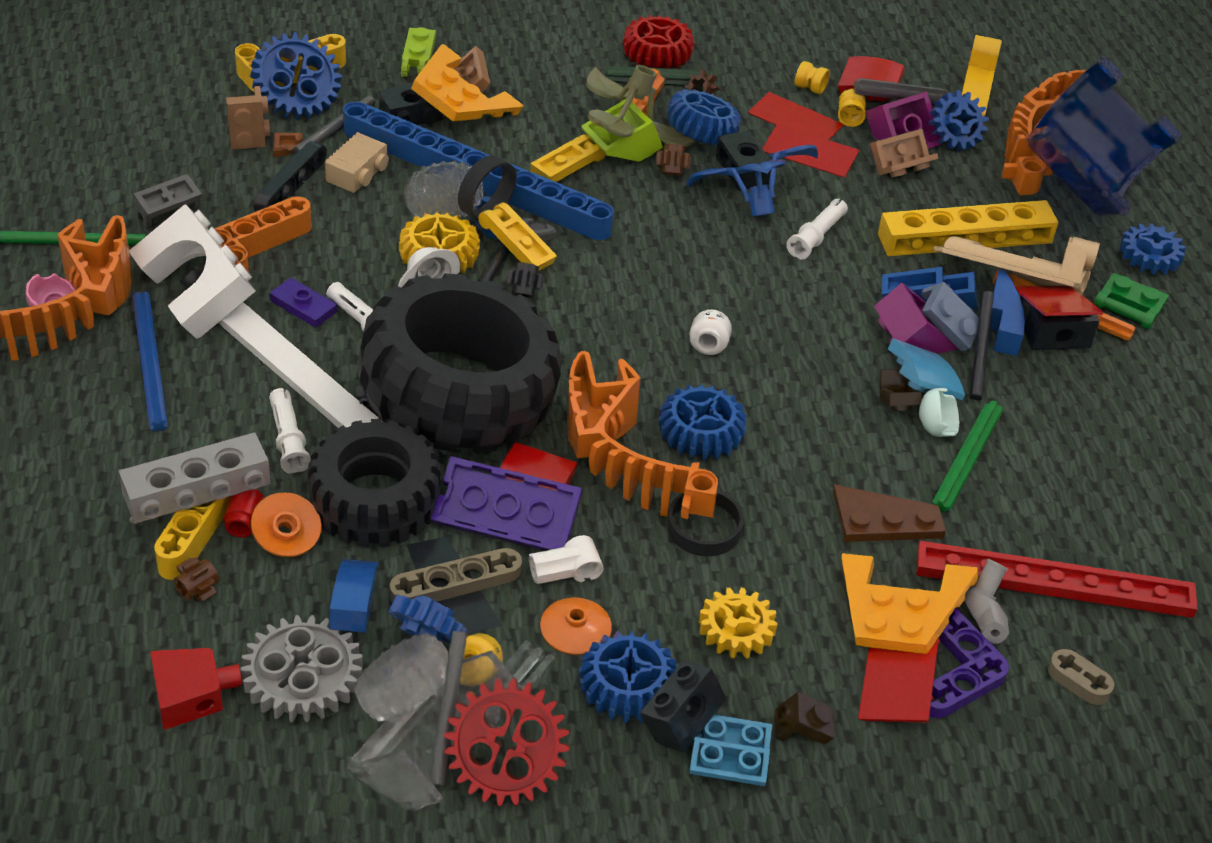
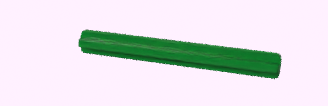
M990 401V403L984 405L933 499L932 504L938 505L940 512L943 514L945 511H950L1003 412L1002 407L997 405V401Z

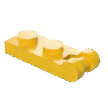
M583 134L531 162L530 172L557 182L593 161L598 162L604 159L606 154L587 135Z
M502 202L494 206L493 210L488 209L479 214L478 220L480 225L484 229H490L521 263L539 266V271L554 263L557 255L508 204Z

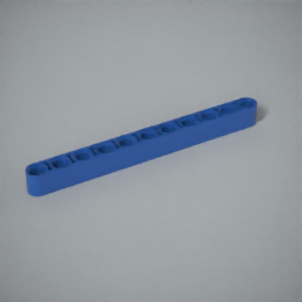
M349 102L343 107L344 133L352 138L358 132L387 144V153L460 184L476 162L489 156V154L365 103ZM511 164L516 170L517 182L508 204L595 240H604L611 236L614 215L611 205ZM498 167L490 172L483 179L477 191L492 197L499 186L502 167Z

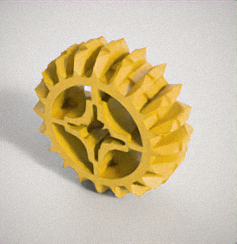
M437 211L434 215L424 213L422 218L414 216L413 222H406L405 228L401 229L398 245L403 264H408L410 257L417 250L435 247L437 249L451 250L455 253L460 261L459 273L465 274L467 268H473V264L479 256L480 239L476 232V227L470 225L469 220H461L460 215L453 217L450 216L449 212L443 215Z

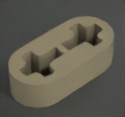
M1060 649L1053 653L1048 665V672L1055 681L1091 704L1101 705L1109 701L1114 689V681L1107 672L1072 650ZM1065 664H1068V665H1070L1071 667H1068V668H1066V669H1063V668H1061L1060 666H1064ZM1096 684H1098L1102 688L1099 687L1097 688V690H1095L1091 686H1095Z

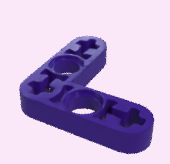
M956 608L949 617L951 623L947 624L939 636V640L962 665L934 680L933 698L945 697L943 703L938 700L931 701L930 716L933 718L945 717L1001 686L1005 682L1009 671V663L1003 655ZM961 641H969L972 642L977 649L973 651H967L961 648L958 643ZM985 667L989 669L996 668L998 672L996 673L994 670H990L984 673ZM958 680L968 681L974 689L970 691L961 690L956 686L955 682Z

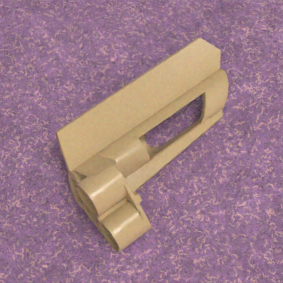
M956 236L949 237L944 247L934 246L933 250L1010 270L1015 276L1039 286H1070L1082 295L1089 281L1100 243L1074 236L1073 238L1070 237L1062 264L1037 257L1031 259L985 247L979 242Z

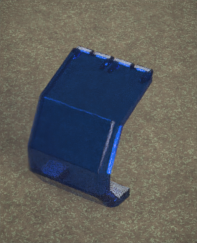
M1105 55L1094 62L1057 98L1028 135L1027 142L1030 149L1095 214L1100 216L1125 215L1130 210L1128 207L1130 202L1127 199L1123 200L1122 196L1128 186L1162 151L1177 143L1183 134L1164 115L1148 125L1112 88L1124 74Z

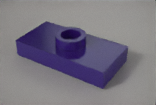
M291 277L269 293L271 302L315 328L337 312L336 303Z

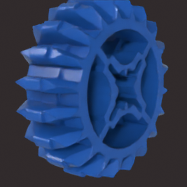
M684 89L683 91H677L673 95L667 107L666 119L677 132L683 133L685 137H690L694 141H701L703 144L710 143L711 145L718 144V136L739 131L741 115L735 107L731 106L730 102H725L723 98H718L714 94H708L705 91L699 92L695 89L692 91Z
M700 383L698 388H693L688 384L685 390L676 388L674 394H668L667 399L660 408L658 426L661 431L662 440H667L669 448L677 447L679 455L689 452L691 459L696 454L701 455L704 461L708 455H712V457L718 460L721 453L729 456L732 449L738 448V445L745 436L747 419L746 413L743 410V404L737 403L736 396H727L726 389L717 391L714 385L710 388H704Z
M617 630L613 639L603 635L600 643L592 642L589 651L585 652L582 658V666L579 669V678H581L580 688L582 694H586L587 704H596L597 714L608 710L610 720L619 714L623 715L622 718L625 724L630 719V716H635L641 723L643 718L640 712L677 668L676 659L671 658L670 648H661L660 639L650 642L647 633L642 637H636L633 630H631L628 636H622ZM627 670H630L631 681H628Z

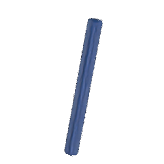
M146 291L142 293L136 292L132 297L149 426L154 432L158 430L163 431L168 427L150 294Z

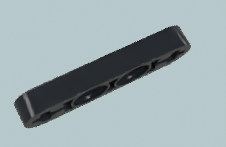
M309 141L257 193L254 200V211H259L286 200L288 196L291 197L304 184L303 181H307L324 164L327 156L326 146Z

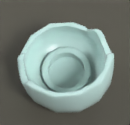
M947 388L929 390L925 393L920 403L919 417L923 427L935 437L956 436L959 432L957 402L953 395L943 394V392L948 391Z

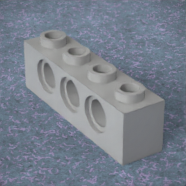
M255 432L119 470L122 494L134 524L271 484L269 460Z

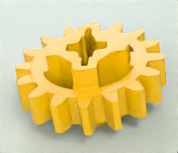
M729 587L726 589V595L723 596L716 591L713 594V600L706 599L704 601L703 609L700 610L699 633L700 635H707L705 643L707 646L715 643L718 645L716 653L721 654L726 649L730 651V657L735 658L737 652H742L743 656L747 659L750 657L751 650L760 655L763 653L764 645L771 646L778 623L775 621L776 611L769 610V600L758 601L759 593L755 592L748 596L746 595L745 588H741L739 594H734L733 590Z

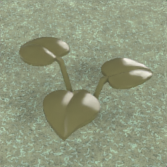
M636 65L632 77L629 78L626 86L622 87L605 77L595 67L587 77V88L608 99L616 97L620 100L627 98L617 117L608 112L595 109L589 112L588 119L614 135L629 137L633 134L634 127L622 121L633 98L643 100L645 96H648V117L653 121V102L656 89L652 85L657 75L656 72L648 67ZM653 122L660 140L666 144H678L688 147L698 141L685 137L683 133L677 132L669 126Z

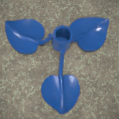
M800 145L769 155V159L772 160L764 161L760 164L752 163L738 168L701 170L692 174L686 184L689 187L695 181L715 174L733 176L744 195L745 202L750 203L752 217L775 213L772 197H775L776 169L786 165L785 161L780 159L794 155H807L817 159L818 149L814 145ZM771 170L768 189L767 184H762L761 172L768 174ZM755 171L757 186L750 187L751 193H748L739 174Z

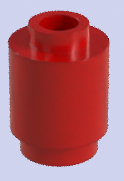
M252 489L229 496L223 521L226 531L232 536L244 538L252 534L251 518L253 511L258 503L264 499L263 494L259 490Z

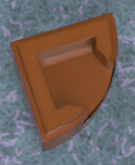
M274 133V157L293 153V147L303 141V133Z

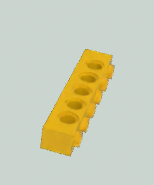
M1047 200L885 212L881 215L878 236L887 256L936 253L938 251L933 250L934 246L944 247L946 240L952 236L976 241L989 248L1053 243L1059 222Z

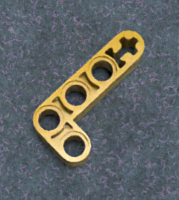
M329 34L316 38L318 39V48L327 46L325 54L335 55L331 64H339V68L344 67L346 64L345 38L338 34ZM246 43L235 48L236 71L244 83L254 91L252 84L255 79L250 78V73L253 69L251 64L253 59H256L257 49H261L254 44ZM298 56L292 84L298 82V74L303 61L302 56ZM284 57L280 58L282 61L290 63L289 59ZM308 66L309 69L318 71L315 67ZM279 81L274 82L276 85L280 87H285V85Z
M975 35L962 95L970 92V99L973 101L979 98L978 107H986L987 110L1002 40ZM986 110L982 112V116H985Z
M229 496L176 511L154 546L158 573L161 577L174 580V577L181 574L177 569L179 564L189 558L199 557L224 518Z

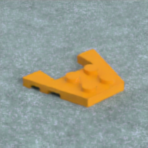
M444 44L431 57L411 87L413 91L452 121L481 119L483 114L502 117L504 112H511L512 116L518 115L524 106L506 91L487 98L480 92L477 86L461 78L454 68L459 66L462 58Z
M843 553L842 565L856 646L927 654L949 623V617L954 609L960 607L965 600V593L969 587L976 584L978 568L946 564L939 592L870 584L874 569L873 556Z

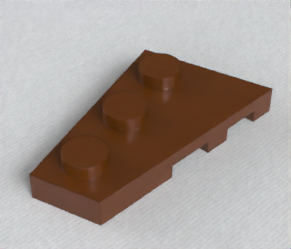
M836 484L833 486L832 492L845 542L941 539L945 536L946 529L938 505Z

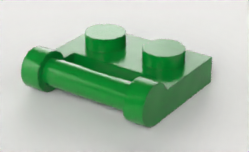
M1113 273L1102 291L1098 293L1094 305L1101 310L1104 308L1141 323L1142 328L1150 330L1165 306L1169 295L1133 281L1126 276Z

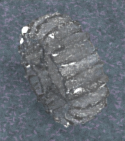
M443 160L438 164L432 162V165L428 167L422 166L421 171H414L413 176L407 179V184L404 186L405 200L409 211L414 216L421 218L424 213L434 215L436 211L443 215L449 212L450 216L453 217L456 215L467 217V214L458 205V192L465 175L472 166H467L466 162L457 164L456 160L448 163ZM482 182L474 196L473 210H476V206L481 205L484 192Z
M428 633L413 635L410 639L405 638L399 644L392 645L389 650L381 652L377 659L372 660L371 665L364 669L362 676L358 678L354 692L357 700L360 702L359 705L365 713H368L372 719H376L378 722L390 721L396 716L403 717L410 710L415 711L418 705L426 703V700L431 695L436 694L437 689L446 682L445 676L449 656L447 649L441 641H438L435 636H430Z

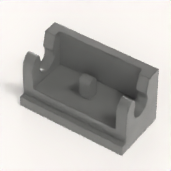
M188 174L179 176L134 193V216L137 219L143 218V226L145 228L151 227L153 217L180 208L185 204L192 203L193 210L200 208L202 193Z

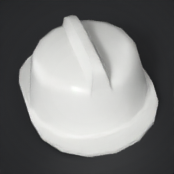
M435 247L421 248L410 257L407 264V272L401 278L398 286L402 288L409 279L428 275L432 279L442 278L444 273L458 274L460 271L458 256L451 250L437 249Z

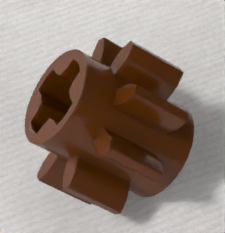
M700 70L699 75L696 76L690 74L691 80L689 85H685V88L690 91L693 89L699 92L705 91L708 94H714V96L718 90H721V87L716 86L714 83L717 76L713 74L708 76L704 70Z
M665 144L664 151H657L656 165L657 167H662V174L682 176L683 169H690L691 156L690 153H685V146Z
M197 557L189 558L177 566L181 574L174 577V584L179 594L185 600L189 601L194 598L196 601L201 600L204 602L217 593L213 585L218 583L220 579L217 570L209 560L204 559L200 562Z

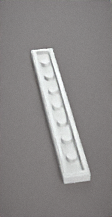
M244 302L218 322L338 428L343 425L349 427L352 422L362 420V423L371 422V419H379L363 404H359V401Z

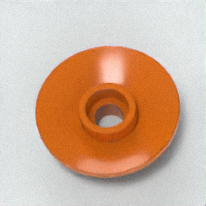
M286 492L275 493L261 500L255 507L251 518V530L256 542L267 552L279 557H297L311 550L317 543L321 533V519L313 504L302 496ZM282 526L287 527L290 533H283L278 528Z
M572 597L558 600L544 611L540 621V630L545 641L554 649L570 655H584L585 652L589 651L592 642L600 643L603 635L610 637L612 624L608 613L599 604L585 598Z

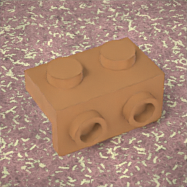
M475 46L462 57L459 66L454 69L461 78L477 86L480 92L483 93L488 85H490V79L484 53Z
M254 86V96L226 98L231 149L266 147L265 137L270 136L269 119H264L263 114L269 113L267 96H261L260 86Z
M922 129L870 143L878 174L890 173L891 178L907 174L906 168L913 166L914 171L930 167L929 161L939 159L937 153L929 155Z

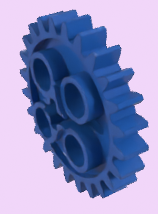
M296 32L293 33L291 39H288L287 35L282 33L280 41L275 36H272L270 44L264 41L261 50L257 49L256 59H253L251 64L253 69L250 73V78L255 79L252 88L260 86L261 96H267L268 106L271 104L275 105V114L282 109L284 110V118H287L291 112L294 113L296 120H299L301 113H304L305 117L309 119L312 116V112L321 115L323 109L328 110L331 102H335L338 96L336 93L341 88L339 82L342 75L337 73L340 65L331 64L335 55L325 54L327 46L318 48V39L310 43L308 42L307 34L300 40ZM298 56H302L303 61L298 74L294 97H291L289 92L294 79ZM280 58H287L290 60V63L284 62ZM308 66H313L318 71H313L309 69ZM279 81L283 83L285 87H280L276 85L274 82ZM302 90H308L312 95H307Z

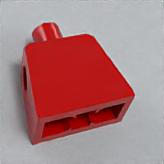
M210 648L150 652L163 730L222 711L221 690L242 686L239 664L216 668L213 650Z

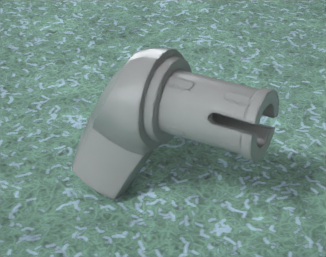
M987 559V563L975 587L971 586L967 590L965 602L982 635L990 643L999 644L1009 635L1008 618L999 603L995 601L996 597H994V594L1008 568L991 559Z

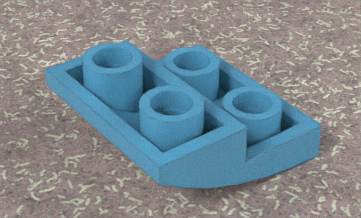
M894 338L892 339L888 350L898 356L896 361L902 365L899 373L910 380L908 383L910 387L923 393L927 389L947 388L948 391L943 392V394L953 395L956 399L963 400L965 393L960 379L944 358L928 350Z
M714 715L694 739L689 774L765 786L772 724Z

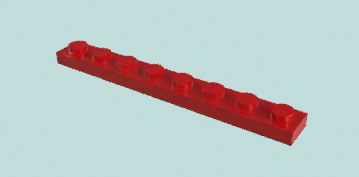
M919 541L917 548L916 575L943 579L946 564L977 567L979 579L987 559H991L1008 568L998 588L1194 618L1197 612L1196 586L1193 582Z

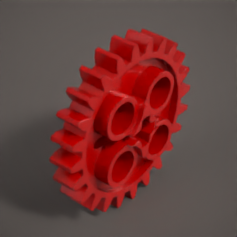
M497 678L494 690L492 691L485 683L480 684L481 696L478 697L472 691L467 692L466 695L470 705L458 702L455 707L462 714L461 717L450 716L447 720L456 727V730L444 734L445 738L454 741V745L446 748L444 753L456 755L457 758L448 767L449 769L461 768L463 772L458 777L457 782L461 783L469 779L472 782L468 791L470 795L478 788H481L483 790V802H486L492 793L497 795L498 806L503 804L506 795L511 796L514 805L519 804L520 793H524L532 801L535 798L534 787H537L544 793L547 792L548 786L544 780L546 777L554 781L558 780L559 775L553 769V766L565 767L567 763L558 756L559 752L570 750V745L560 742V738L568 735L570 730L558 728V723L566 716L565 714L553 715L551 712L557 704L556 700L547 704L542 701L546 693L545 689H542L536 695L531 694L532 682L530 681L522 690L518 689L516 678L511 679L508 688H504L501 679ZM490 706H500L504 709L507 716L504 725L493 726L488 722L486 712ZM521 709L522 715L512 737V741L517 743V747L511 746L504 757L500 772L494 774L492 770L502 748V742L497 738L498 736L503 737L508 732L515 710ZM536 720L539 722L543 729L542 737L534 741L527 739L522 733V725L525 721ZM482 742L489 745L492 749V759L485 763L477 761L472 753L474 744ZM512 757H522L527 761L529 770L526 775L518 777L511 774L508 762Z

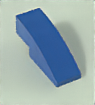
M942 267L882 274L883 298L899 284L903 283L927 302L921 295L923 289L945 282L972 310H978L977 286L974 272L944 276Z
M999 269L993 289L994 301L990 327L991 330L997 331L993 351L1018 356L1024 336L1025 320L1023 306L1012 280L1005 270Z
M342 560L330 604L329 629L366 633L368 618L371 614L378 562Z

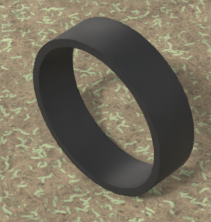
M489 155L480 159L470 168L460 185L458 192V205L460 209L476 221H479L478 216L481 212L488 209L493 210L494 206L502 202L508 204L517 182L515 168L496 155ZM502 167L501 180L493 196L482 207L473 210L474 196L483 179L494 169Z
M717 490L715 505L729 512L735 519L738 527L729 537L718 541H700L681 532L674 523L673 516L682 508L684 493H681L673 500L669 508L667 529L672 541L678 547L698 556H717L730 551L737 545L741 537L744 517L741 507L732 497Z

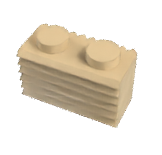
M356 132V135H353L349 141H346V144H343L339 150H336V153H333L329 159H326V181L352 193H355L362 186H367L372 177L378 171L385 170L388 165L387 144Z

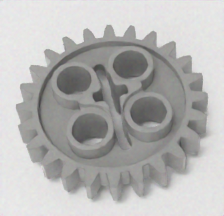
M299 615L295 616L294 624H288L282 618L280 619V628L276 629L268 624L266 625L267 635L256 633V644L247 643V654L242 655V667L240 668L244 692L250 693L252 704L260 702L261 712L265 713L273 708L275 719H278L284 712L288 713L290 722L295 720L297 714H302L305 722H309L310 715L314 712L323 719L325 718L324 709L328 707L332 711L338 712V700L349 703L350 692H358V681L362 680L363 658L362 654H360L359 643H353L351 632L342 635V630L329 629L328 618H325L320 624H315L314 615L309 617L307 623H302Z

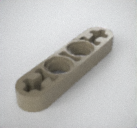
M502 548L398 574L390 582V601L393 602L398 594L410 599L423 595L437 602L512 582L521 574V555L513 549ZM504 562H505L508 566H512V567H511V568H506V566H505L504 564H500V563H504ZM474 569L481 572L482 576L471 579L463 573ZM435 578H444L449 584L444 587H435L430 581ZM405 588H406V590H407L408 592H411V593H407V594H406L404 590H400V589H405Z

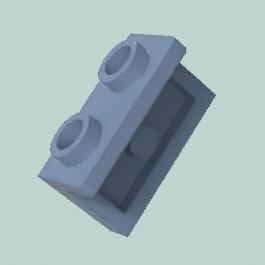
M945 282L924 288L921 295L927 302L922 313L960 351L970 349L977 335L979 317Z

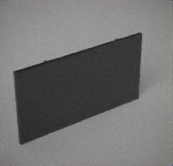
M447 536L407 545L416 570L461 559ZM468 570L463 573L466 577L473 579ZM435 578L430 581L435 587H444L449 584L444 578ZM481 590L437 601V603L455 612L453 618L456 619V622L463 624L467 628V634L503 626Z

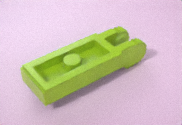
M422 27L409 28L402 56L401 77H408L410 67H417V74L419 75L431 59L436 39V30Z

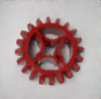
M648 15L647 18L639 17L638 21L633 20L626 27L623 36V50L625 51V56L630 58V62H637V65L670 69L672 66L678 69L680 64L686 65V61L691 58L694 49L692 30L687 28V24L680 23L679 19H670V16L666 18L660 15L658 17H652L651 15Z

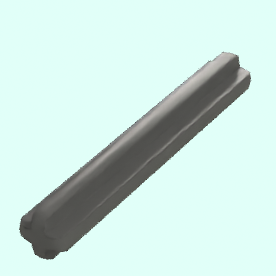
M858 78L853 85L856 94L892 99H903L927 91L931 104H934L935 101L948 93L946 89L864 78Z

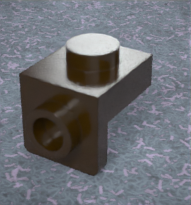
M881 369V402L891 406V410L908 411L911 410V405H920L921 392L908 385L910 380L899 373L900 369Z
M797 692L775 709L774 721L777 739L784 741L795 732L821 744H827L834 739L832 707Z

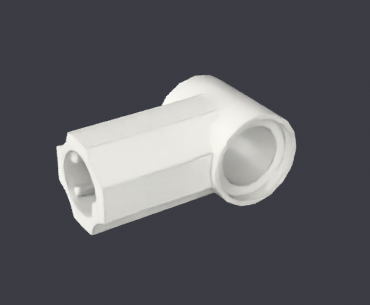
M585 535L572 538L562 548L529 554L531 574L534 582L537 584L574 577L578 582L585 581L584 578L589 577L590 580L598 578L604 569L593 539Z

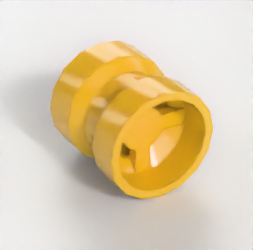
M803 61L797 70L794 85L802 89L807 87L811 89L812 93L820 95L827 86L830 70L824 67L815 68L812 63Z
M854 89L846 90L840 95L838 118L843 125L855 127L864 121L865 96L856 94Z

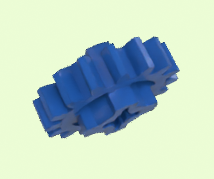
M960 90L952 94L948 92L942 98L935 101L936 107L929 112L935 117L929 121V125H933L936 128L931 134H939L938 143L947 142L948 150L955 146L958 151L966 148L970 149L976 146L975 143L977 144L982 141L983 137L981 134L988 131V128L983 126V123L988 121L989 117L982 116V112L986 110V107L979 108L977 104L980 99L976 98L972 101L970 99V92L963 95ZM973 127L971 134L967 136L970 133V128Z
M1150 223L1148 228L1143 224H1138L1137 229L1132 226L1129 227L1128 232L1123 234L1119 251L1124 252L1123 259L1131 260L1130 266L1139 265L1140 271L1143 272L1145 269H1150V272L1155 275L1157 270H1160L1163 274H1167L1168 269L1176 271L1177 266L1182 264L1186 246L1182 245V238H1174V231L1167 233L1164 226L1159 228Z
M397 594L388 610L392 617L401 620L400 622L403 624L400 629L432 646L434 644L439 646L442 641L450 645L453 631L464 633L467 631L463 624L455 621L456 619L453 618L455 612L452 609L437 603L427 596L421 595V597L416 596L415 599H410L404 595L400 596Z

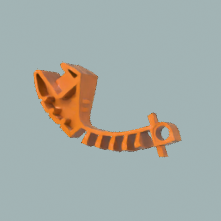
M1074 70L1069 71V73L1061 72L1054 74L1053 77H1049L1042 82L1039 88L1036 87L1023 97L1022 103H1018L1008 128L1002 179L1008 178L1009 181L1012 180L1019 195H1032L1039 192L1043 176L1052 175L1055 166L1051 160H1043L1033 138L1032 130L1040 131L1070 144L1089 147L1098 138L1112 94L1111 91L1097 94L1102 77L1100 71Z
M116 215L111 218L98 243L86 241L82 219L76 220L57 234L65 279L70 281L75 291L40 305L0 311V338L7 339L11 360H19L15 337L27 335L31 357L38 356L36 333L45 332L50 349H57L55 328L62 326L67 338L71 341L76 338L75 320L78 319L87 330H90L94 327L93 313L109 316L117 307L126 302L131 290L133 275L126 227L122 216Z
M579 352L570 370L567 411V436L576 457H589L590 472L594 476L605 469L606 486L611 489L616 486L623 474V498L627 501L632 498L638 482L642 483L641 508L649 509L656 487L662 489L660 516L668 517L672 492L684 493L681 508L682 518L688 520L689 513L713 518L718 479L711 471L699 469L700 462L692 463L691 467L671 464L640 455L616 441L637 424L640 376L624 359H619L617 381L596 383L589 352Z

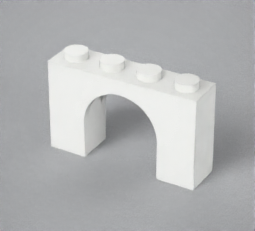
M185 204L130 249L129 253L139 267L156 284L162 282L186 261L195 257L206 256L205 268L198 280L168 305L180 324L197 339L202 337L251 296L255 289L248 282L252 278L250 273L241 263L235 265L234 262L238 260L236 255L227 245L221 246L224 242L223 238L213 227L208 230L207 227L211 224L200 210L194 213Z

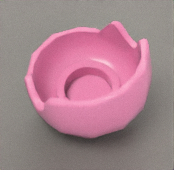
M55 273L49 277H41L39 274H36L26 284V300L29 307L40 305L70 294L75 289L70 281L59 277Z

